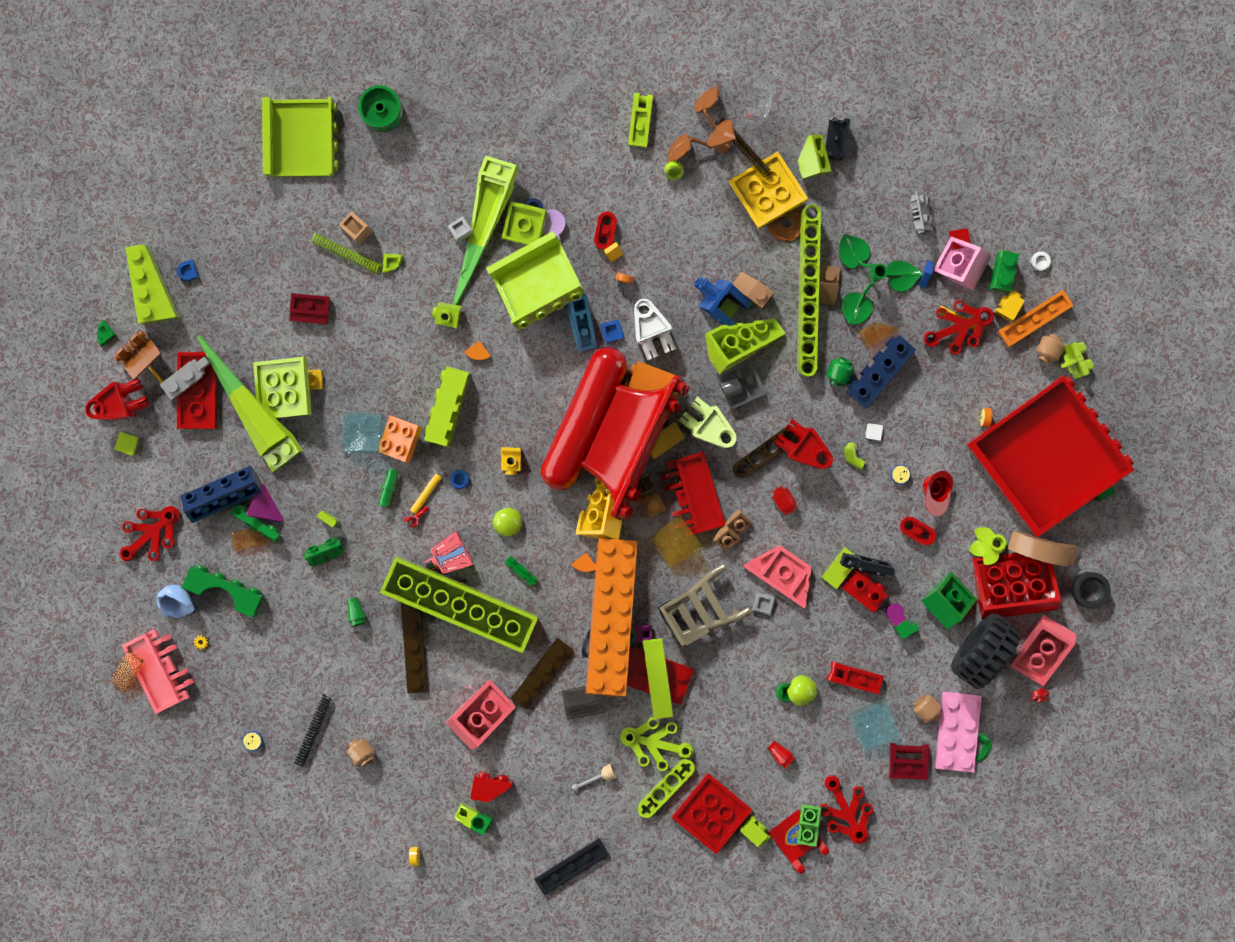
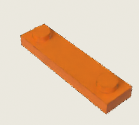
M1063 289L997 332L1008 348L1074 305Z

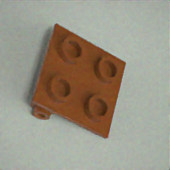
M141 330L139 332L136 331L130 340H127L129 346L123 344L124 348L121 347L115 352L113 357L117 362H121L133 380L162 354L147 333Z

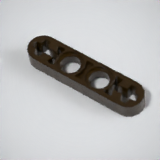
M786 428L781 429L737 461L732 468L733 474L738 478H745L783 450L777 446V450L774 453H770L766 446L769 442H775L776 436L780 434L784 436V431L787 433L790 431ZM792 433L790 437L791 442L793 443L796 439V435ZM754 453H759L762 456L759 464H754L751 461V456ZM747 458L749 464L754 468L750 470V467L748 466L744 470V475H742L741 473L737 474V465L744 466L745 464H747L746 462H744V460Z

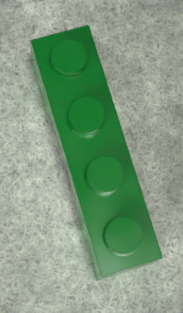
M201 564L190 566L181 588L198 595L204 594L211 587L223 588L231 594L234 600L235 611L252 618L257 615L265 596L260 593V589L250 586V589L244 587L243 582L237 579L232 581L225 579V574L217 571L211 573L207 571L208 567Z

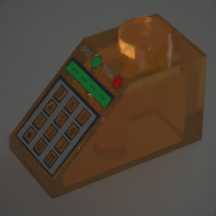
M649 476L640 479L636 489L641 491L639 500L647 516L651 518L665 511L666 508Z

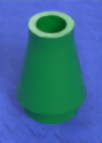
M358 597L348 599V623L351 624V627L365 624L367 617L359 603Z

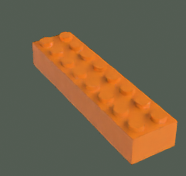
M599 538L597 541L585 691L587 695L623 698L626 696L637 541Z

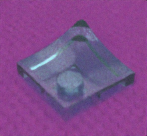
M344 412L342 453H379L382 414Z
M884 698L849 714L864 751L900 737Z

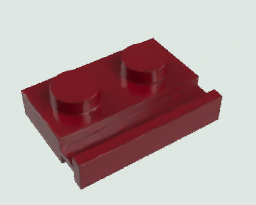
M291 293L289 321L328 325L331 297Z

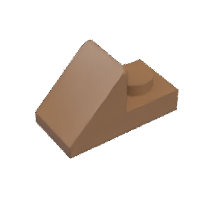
M821 265L819 304L835 306L839 289L840 267Z

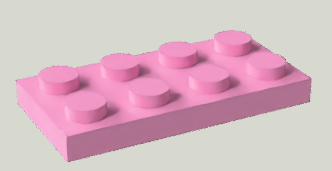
M942 692V710L940 712L942 715L939 721L936 769L974 772L981 695Z

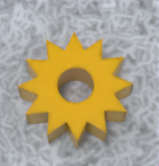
M197 635V638H194L196 640L194 641L196 643L194 646H197L200 650L202 648L205 649V646L207 647V643H209L207 642L208 639H205L206 636Z

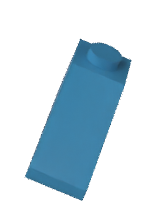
M584 294L578 300L571 301L565 305L578 352L597 348L587 294Z

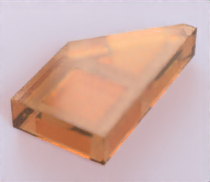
M874 322L860 330L858 334L868 349L898 331V328Z

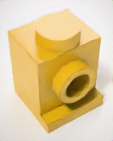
M1011 290L1010 294L1002 297L998 304L1001 307L995 309L993 313L1011 322L1015 319L1025 300L1021 298L1019 293Z
M501 447V471H505L506 475H517V471H521L522 448ZM510 457L514 458V464L509 465L507 462Z

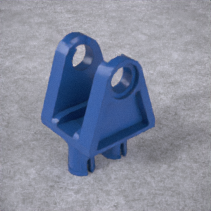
M699 277L693 284L694 287L705 295L699 307L722 325H736L718 308L719 302L725 295L730 296L745 309L749 310L753 305L731 282L719 279L713 285L707 278Z

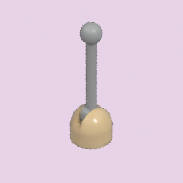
M612 764L604 766L600 775L580 784H573L572 790L578 791L580 787L601 778L605 780L617 778Z

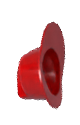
M938 471L928 476L923 482L922 490L925 495L926 510L933 516L944 514L949 505L953 478L947 471Z

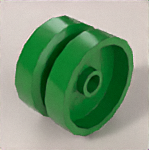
M375 85L369 87L362 93L358 103L361 118L369 128L376 132H388L395 129L403 118L404 109L397 94L387 86Z

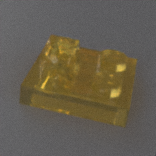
M680 516L648 537L670 568L702 547Z

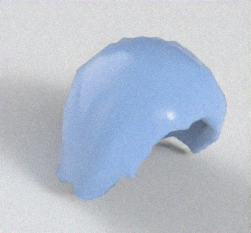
M168 585L158 593L157 605L165 617H185L195 610L190 595L186 589L181 588V585Z

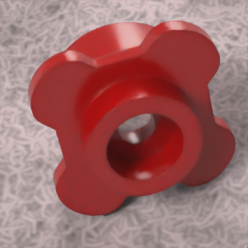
M1046 688L1031 692V702L1041 703L1048 700L1047 696H1049L1050 692H1047Z

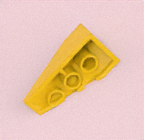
M596 478L594 481L597 486L596 490L587 497L590 503L587 510H582L579 515L576 535L594 539L607 538L619 540L622 519L618 520L611 516L613 508L612 496L606 486Z

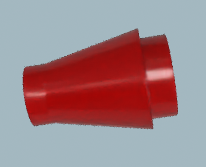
M775 740L767 747L778 765L784 769L795 759L791 751Z

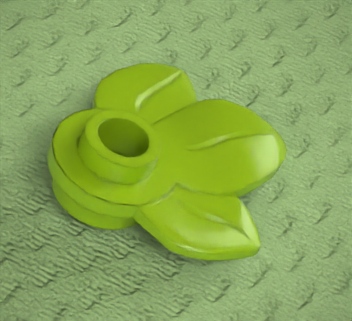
M981 527L975 529L974 533L978 540L970 546L969 552L975 556H983L984 565L994 564L998 560L999 554L1007 547L1005 537L994 534L990 528ZM994 541H999L1000 547H995Z

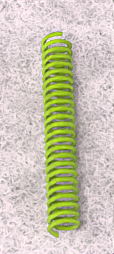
M317 233L314 234L311 240L313 244L315 243L321 246V248L332 251V253L340 255V257L343 256L348 261L351 260V262L359 264V266L365 267V269L367 268L373 271V273H379L377 270L380 263L377 265V262L372 261V259L369 260V258L366 260V257L361 256V254L358 255V252L355 254V251L347 250V247L344 249V246H339V243L336 245V242H334L333 244V241L330 239H325V237L320 236V234L317 235Z

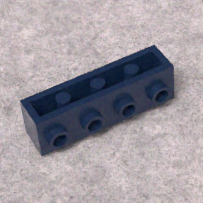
M897 335L895 338L891 336L885 343L886 349L883 352L879 350L872 358L874 363L870 367L866 365L860 372L861 378L858 381L854 379L847 387L849 389L847 395L862 408L868 407L916 351L900 335Z
M250 465L181 495L184 513L194 523L263 492L259 477Z

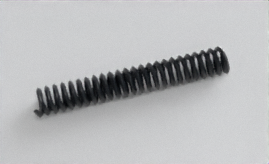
M321 697L323 700H320V702L322 703H319L318 708H316L317 711L315 713L317 714H314L316 717H313L312 722H310L311 725L309 727L311 728H308L310 731H307L305 734L304 742H302L304 745H301L299 748L298 756H296L298 759H295L297 762H294V764L301 767L305 765L306 757H308L311 746H313L312 743H314L313 740L317 737L318 729H320L319 726H321L324 715H326L325 712H327L330 701H332L330 697H328L329 699Z

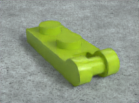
M634 93L628 146L647 148L653 95L647 94V96H642L640 93ZM639 103H645L646 108L638 107Z

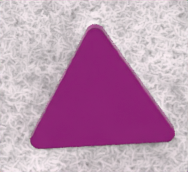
M261 485L263 493L254 497L246 515L279 523L283 522L284 519L266 486Z

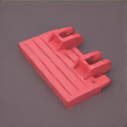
M156 628L122 645L155 714L189 698L187 690L181 693L178 690L194 683L193 679H188L179 685L176 678L182 677L189 672L187 668L172 676L170 675L176 668L170 656L163 659L161 656L177 649L176 645H171L162 651L159 644L170 640L172 637L168 634L153 641L154 638L159 636Z

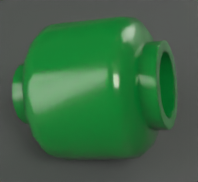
M838 357V359L831 361L826 375L831 379V384L840 387L841 384L846 385L850 382L855 369L850 360Z

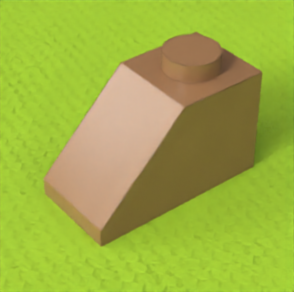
M741 272L733 283L760 310L774 293L761 282L744 272Z

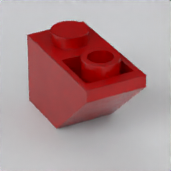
M479 771V774L474 775L470 799L490 802L512 786L513 780H510L509 776L506 775L493 777L488 772Z

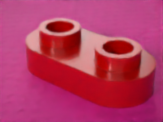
M603 212L598 217L594 244L600 250H605L613 244L617 219L612 212ZM610 219L611 224L605 225L604 220ZM602 237L607 239L606 244L600 243Z
M904 517L899 523V529L904 535L922 545H931L936 539L935 530L914 517ZM908 522L912 524L910 530H907L905 527ZM924 532H927L929 534V537L927 539H923L922 534Z

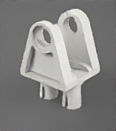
M640 299L637 301L634 308L637 345H642L647 360L652 359L649 351H651L653 358L659 356L652 342L653 338H660L665 353L670 352L667 344H669L671 351L675 350L676 347L670 335L672 327L650 300ZM641 306H647L649 312L641 314L638 309Z

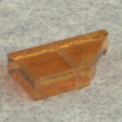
M251 528L230 532L234 551L270 544L269 540Z

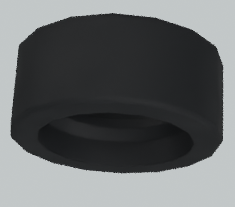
M1084 572L1074 579L1071 586V594L1079 605L1090 609L1099 608L1108 601L1111 588L1108 580L1103 575L1096 572ZM1087 579H1095L1101 584V596L1095 601H1087L1080 594V586Z

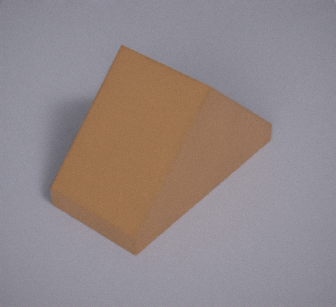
M352 211L339 224L360 245L373 232Z

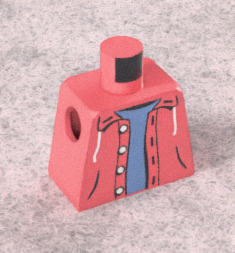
M458 531L432 548L431 552L434 557L425 561L427 569L434 570L439 567L442 574L474 564Z

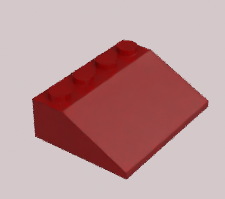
M1019 553L999 555L998 560L991 565H984L983 557L972 558L981 620L993 613L999 614L1001 617L1058 610L1061 598L1051 563L1036 560Z

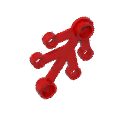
M956 300L953 303L954 310L958 312L964 311L973 315L969 319L954 315L943 307L937 308L935 311L937 318L946 319L956 324L937 332L927 331L923 335V342L927 346L934 347L941 338L958 332L954 343L949 345V351L954 355L959 354L969 327L976 324L973 334L966 339L968 346L976 347L979 344V337L984 326L990 325L994 320V313L990 308L980 307L976 309L966 305L962 300ZM959 302L962 303L961 309L956 308V305ZM940 310L945 312L942 317L938 315ZM982 313L987 314V317L984 320L981 319ZM929 335H933V340L931 342H928L927 337ZM971 338H975L976 340L975 344L973 345L970 344ZM954 345L958 346V350L956 352L952 351V347Z
M167 506L162 511H150L145 508L137 510L136 516L140 520L147 518L160 519L155 524L133 523L132 521H125L122 524V530L126 533L145 531L131 546H125L120 550L119 555L123 561H132L136 557V551L149 539H151V550L148 552L147 557L150 561L159 560L161 556L159 552L160 530L165 525L166 532L165 538L162 540V546L164 548H172L174 546V524L180 519V512L174 506ZM142 510L146 513L144 518L140 516ZM168 512H171L173 514V517L171 519L167 518ZM127 523L131 524L130 530L126 529ZM167 539L171 540L170 546L165 544ZM126 550L130 552L129 557L124 556ZM152 552L157 554L155 559L151 557Z
M835 775L827 776L824 780V785L829 791L833 792L842 810L822 803L819 807L826 806L828 810L825 813L821 812V815H831L847 820L850 827L839 825L837 821L831 820L827 824L828 830L831 833L840 832L849 835L851 841L855 844L865 843L869 836L868 830L865 827L869 815L873 813V806L867 802L863 803L859 822L857 823L854 818L860 798L864 796V789L858 785L852 789L853 796L848 806L839 789V779ZM832 780L836 781L834 787L829 786V782ZM861 789L862 793L860 795H856L855 790ZM865 806H870L869 812L864 811ZM833 823L837 825L834 830L830 829V825ZM862 832V837L857 838L856 833Z

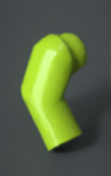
M850 442L844 447L845 460L861 470L865 461L857 457V446Z

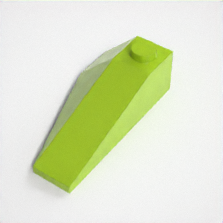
M775 318L758 320L747 324L737 323L732 326L721 325L705 334L709 360L718 373L721 374L783 337L786 333Z

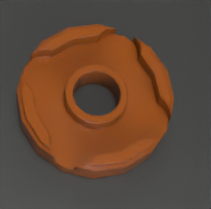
M796 207L769 223L767 227L771 236L782 242L797 239L800 236L801 210ZM787 217L791 220L792 224L789 228H784L781 225L782 218Z

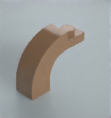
M1013 531L1008 549L1036 560L1067 566L1074 565L1079 547L1048 541L1027 532Z

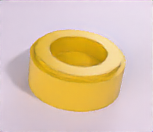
M411 847L409 850L410 866H419L420 864L419 847Z

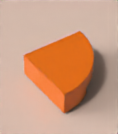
M480 341L464 352L475 360H486L491 357Z
M587 553L571 564L579 571L590 572L595 570V563Z

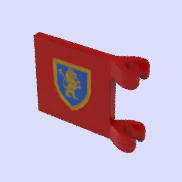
M798 809L768 833L797 872L802 874L805 868L798 858L814 846L797 844L801 811ZM818 835L817 847L825 856L830 851Z

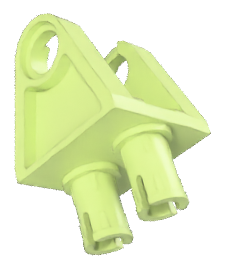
M697 396L694 401L699 405L693 402L690 406L702 414L704 420L698 422L685 412L683 416L688 421L681 417L679 422L692 431L691 433L694 438L721 448L733 446L736 442V434L717 406L710 407ZM723 433H727L731 437L728 444L723 443L721 440Z

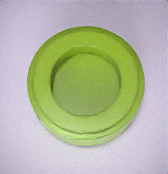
M678 161L669 162L664 168L665 175L669 180H678L684 175L683 165Z

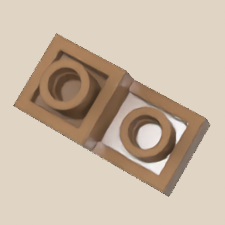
M740 509L725 522L726 525L720 528L713 539L726 552L740 541L739 535L753 524L751 519Z

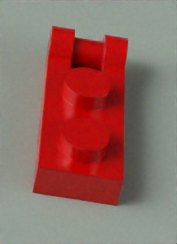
M831 661V671L827 675L826 680L879 694L883 675ZM839 670L844 671L842 678L837 676Z

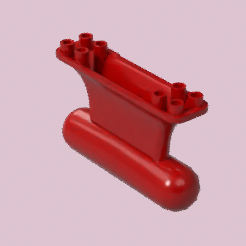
M604 347L598 349L592 355L543 461L541 477L551 489L558 491L567 490L575 484L583 469L599 479L610 492L613 500L611 516L618 520L622 518L629 520L633 513V509L628 507L631 500L637 502L641 495V491L636 489L641 474L671 412L678 414L682 404L677 401L679 394L686 396L690 386L686 385L684 379L679 375H675L668 385L657 390H638L621 385L627 372V360L619 350Z

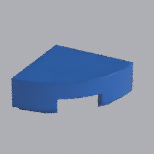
M927 260L919 286L927 287L933 273L934 262Z

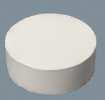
M1037 252L1031 258V266L1036 271H1044L1051 264L1050 256L1045 252Z

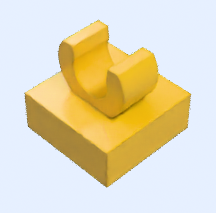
M308 370L310 390L323 389L322 370Z

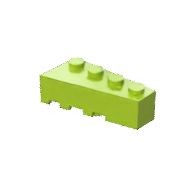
M145 244L125 247L138 324L148 325L181 319L151 248Z
M447 366L446 370H442L440 375L442 383L435 393L434 399H436V402L430 411V422L426 426L424 433L425 441L450 447L469 380V372Z

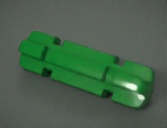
M512 556L508 557L505 565L512 568V571L521 579H525L528 585L534 586L538 578L533 574L531 575L530 571L520 563H517V560Z

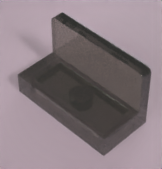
M586 686L563 690L562 696L567 720L605 713L602 696L585 694Z

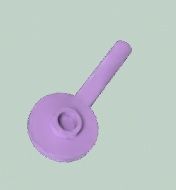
M550 209L547 212L543 233L547 235L554 231L560 240L559 235L566 226L565 217L561 212Z

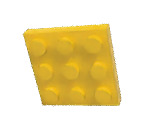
M779 152L763 160L765 161L764 164L771 168L768 172L771 173L769 176L763 177L755 166H752L729 180L730 186L758 230L808 201V197Z

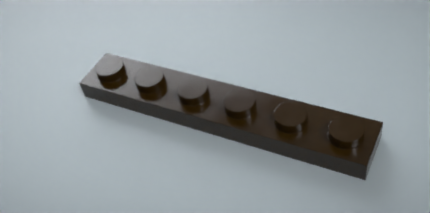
M401 602L407 694L427 692L421 610Z

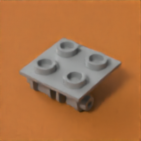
M915 191L916 195H912L910 200L911 209L914 210L912 214H920L913 217V219L920 218L914 221L915 230L918 231V234L925 233V230L933 231L932 226H935L933 215H930L929 207H931L930 197L926 196V193Z

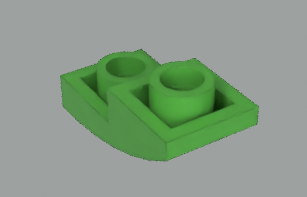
M802 804L797 844L817 847L821 807Z

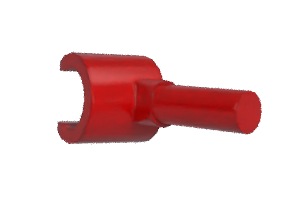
M425 506L414 516L405 517L404 522L412 520V524L409 527H416L419 523V518L429 510L428 506Z

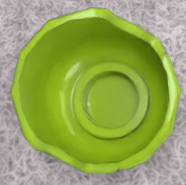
M507 507L496 512L492 523L497 534L509 537L520 531L523 520L519 511Z
M799 675L791 680L787 694L795 705L802 707L811 703L816 698L817 685L810 677Z

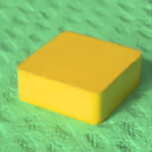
M617 242L604 250L611 262L624 254Z

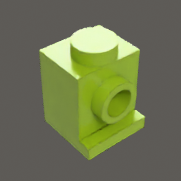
M439 302L432 311V318L435 319V324L457 329L460 323L462 306ZM446 313L449 318H443L442 314Z
M752 814L740 827V831L759 847L760 844H766L770 836L766 832L767 828L760 821L756 823V817Z

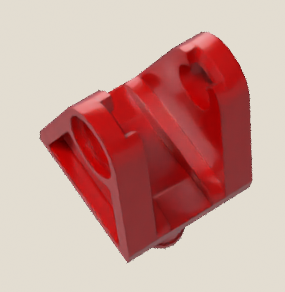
M136 378L127 383L115 381L110 383L85 405L86 415L89 418L100 420L137 417L135 412L150 407V403L146 402L149 401L146 396L130 401L128 394L143 389V385H140L142 383L141 380ZM92 405H94V406H93V412H94V414H92V413L90 412V409H91Z
M792 418L789 421L790 424H787L785 428L799 437L798 442L794 444L780 434L774 444L787 452L786 457L790 460L817 469L830 467L833 463V456L817 432L812 427H803ZM820 454H823L826 458L823 465L818 462Z

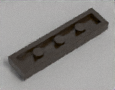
M557 637L511 699L526 710L572 651V648Z

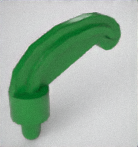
M978 733L979 740L983 742L980 755L976 756L975 761L980 762L989 754L991 740L985 734Z

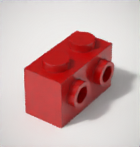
M855 570L842 589L874 613L888 596L884 592L886 588L878 582L876 584L869 580L871 576L866 572Z

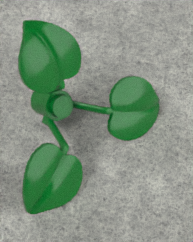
M844 234L840 240L838 250L839 258L843 265L850 269L856 268L859 264L862 267L870 268L869 277L872 280L861 295L857 292H851L845 295L841 302L843 315L850 325H856L865 321L872 313L873 302L864 296L876 282L887 277L888 285L893 290L904 292L910 289L922 276V273L915 266L902 260L892 261L887 267L881 263L875 266L874 264L863 263L870 256L869 245L863 239Z

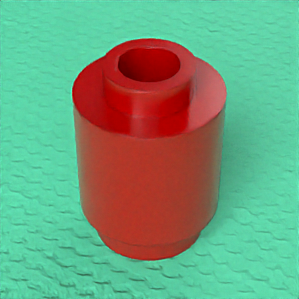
M780 486L772 491L774 495L771 498L779 511L783 512L784 515L798 508L796 505L797 501L788 487L783 488Z

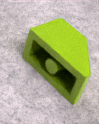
M822 134L809 135L798 158L799 172L802 179L816 178L831 172Z

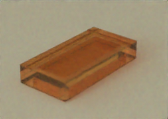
M128 650L109 681L121 691L126 692L145 661L133 651Z

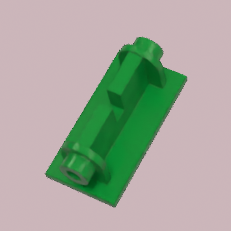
M340 537L336 539L329 538L324 544L319 546L312 545L304 551V559L307 560L309 566L313 565L315 567L326 562L324 555L327 554L331 560L343 555L342 553L345 552V549L341 545Z

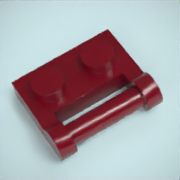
M889 743V778L928 780V744L911 746ZM896 753L922 754V759L896 758Z

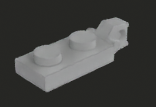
M205 357L198 362L194 359L162 382L160 386L168 397L174 400L202 379L205 374L204 369L211 363Z

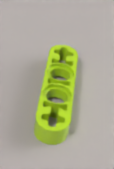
M688 758L680 760L638 804V813L641 817L650 818L693 774L695 767L692 760ZM683 763H690V771L688 772L687 770H685L682 773V776H684V778L681 779L679 774H677L674 771L677 769L678 772H680L683 769ZM670 776H675L678 778V783L675 786H670L667 783V779ZM655 791H664L665 797L662 800L655 799ZM651 797L653 802L658 805L655 807L654 804H652L650 806L651 812L643 813L642 805L648 806L651 802L650 800H648V798Z

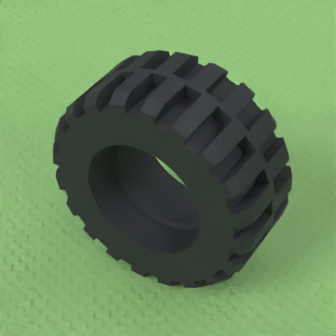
M993 613L986 616L967 636L955 654L951 664L953 673L974 689L984 688L1003 670L1011 656L1015 653L1021 640L1019 629L999 614Z

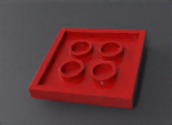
M707 772L671 818L717 854L753 809Z

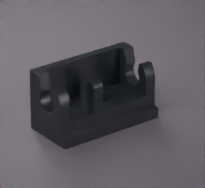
M833 117L832 120H829L825 145L829 159L843 160L845 158L850 119L838 120L837 117Z

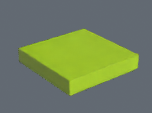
M510 201L501 239L525 245L542 237L548 210Z

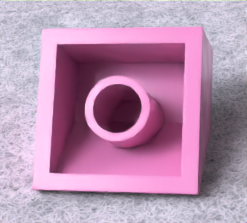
M951 237L933 271L963 287L974 290L991 255L981 247ZM954 242L964 248L952 250L951 246Z

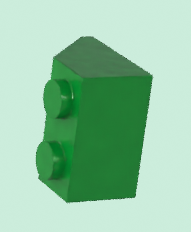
M951 571L925 595L921 602L946 629H949L965 617L977 599Z

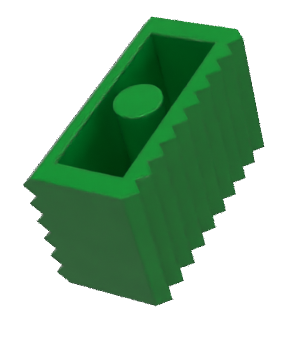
M1006 250L997 252L989 290L1002 293L1012 290L1011 287L1013 286V279H1015L1014 275H1016L1014 272L1016 271L1015 268H1017L1016 264H1018L1019 253Z

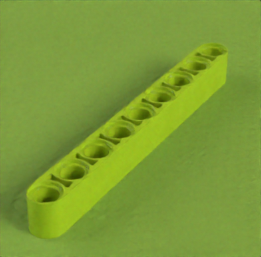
M810 204L801 211L797 371L801 376L805 377L812 376L817 371L821 209L815 204ZM808 209L814 210V219L807 216ZM808 228L814 230L815 236L813 238H809L806 235ZM807 247L814 250L812 258L806 255ZM808 266L814 270L812 277H808L805 273V269ZM806 286L812 287V296L805 294ZM806 305H810L813 309L810 316L804 312ZM806 324H809L812 327V333L810 335H807L804 332V326ZM806 343L812 347L809 354L803 351V346ZM806 362L811 365L809 373H805L802 368Z

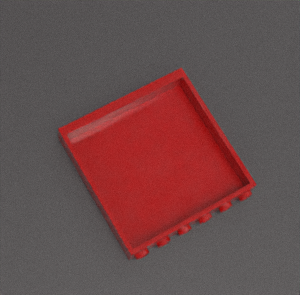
M1061 375L967 443L968 447L1036 537L1134 471L1132 465L1135 463L1128 454L1123 455L1120 451L1123 448L1117 439H1111L1108 435L1111 433L1105 423L1100 424L1097 418L1099 415L1093 407L1089 409L1086 406L1085 402L1088 400L1081 391L1077 394L1073 388L1076 386L1069 376L1065 378L1064 375Z

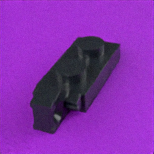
M843 552L840 560L841 566L846 568L857 567V569L863 572L870 570L884 577L886 575L893 576L895 569L889 562L858 554L852 555Z

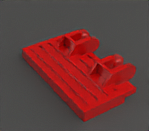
M704 451L667 462L668 470L677 468L678 471L661 475V480H667L678 475L680 483L666 485L664 491L683 487L682 490L675 491L679 507L688 505V508L671 512L672 517H677L687 512L691 516L689 520L677 522L675 527L679 528L693 523L694 526L686 528L688 536L726 525Z

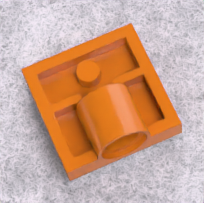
M390 415L377 451L410 463L422 427Z

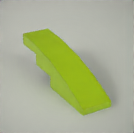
M662 638L644 640L643 645L654 719L673 717Z

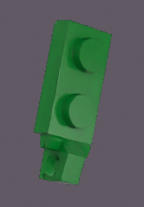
M237 504L231 513L234 517L276 544L279 541V530L272 525L267 527L262 524V519L248 517L246 515V507Z

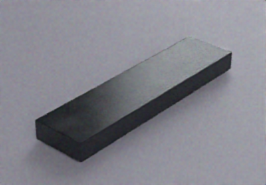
M600 838L535 877L534 880L542 893L546 895L608 856L609 853Z

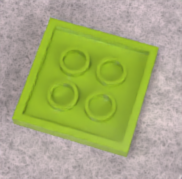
M307 357L253 363L256 399L275 418L312 415Z

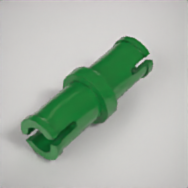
M387 469L384 484H381L382 491L377 505L386 508L390 507L400 471Z

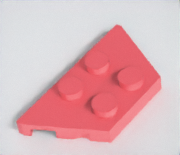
M780 545L744 564L743 567L805 609L811 574L810 565Z

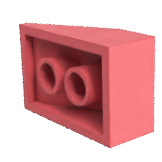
M1043 614L1033 627L1010 667L1044 686L1074 647L1076 634Z
M488 680L445 723L473 750L495 730L516 706L491 680Z

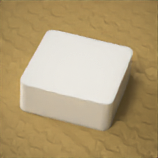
M868 423L865 438L881 440L883 426Z

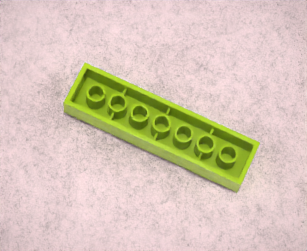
M397 555L380 590V593L521 653L524 652L538 620V616Z

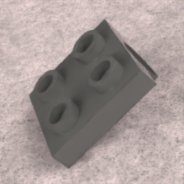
M751 359L721 374H716L731 410L766 395Z

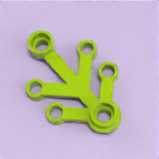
M650 717L646 723L636 729L627 727L622 730L620 734L621 742L625 746L632 747L638 757L640 766H647L650 760L643 753L638 743L647 746L660 771L667 770L668 762L663 759L657 748L679 753V756L685 759L690 758L693 754V747L687 742L677 745L659 740L668 734L676 733L677 724L675 722H668L664 728L649 737L641 736V734L649 729H656L658 727L659 721L654 719V717ZM655 720L657 724L650 726L649 722ZM673 724L675 730L669 731L668 726ZM627 734H632L633 739L627 740ZM688 748L689 753L683 754L682 749ZM642 757L647 758V762L645 764L640 762V759ZM665 762L666 766L664 768H660L659 763Z

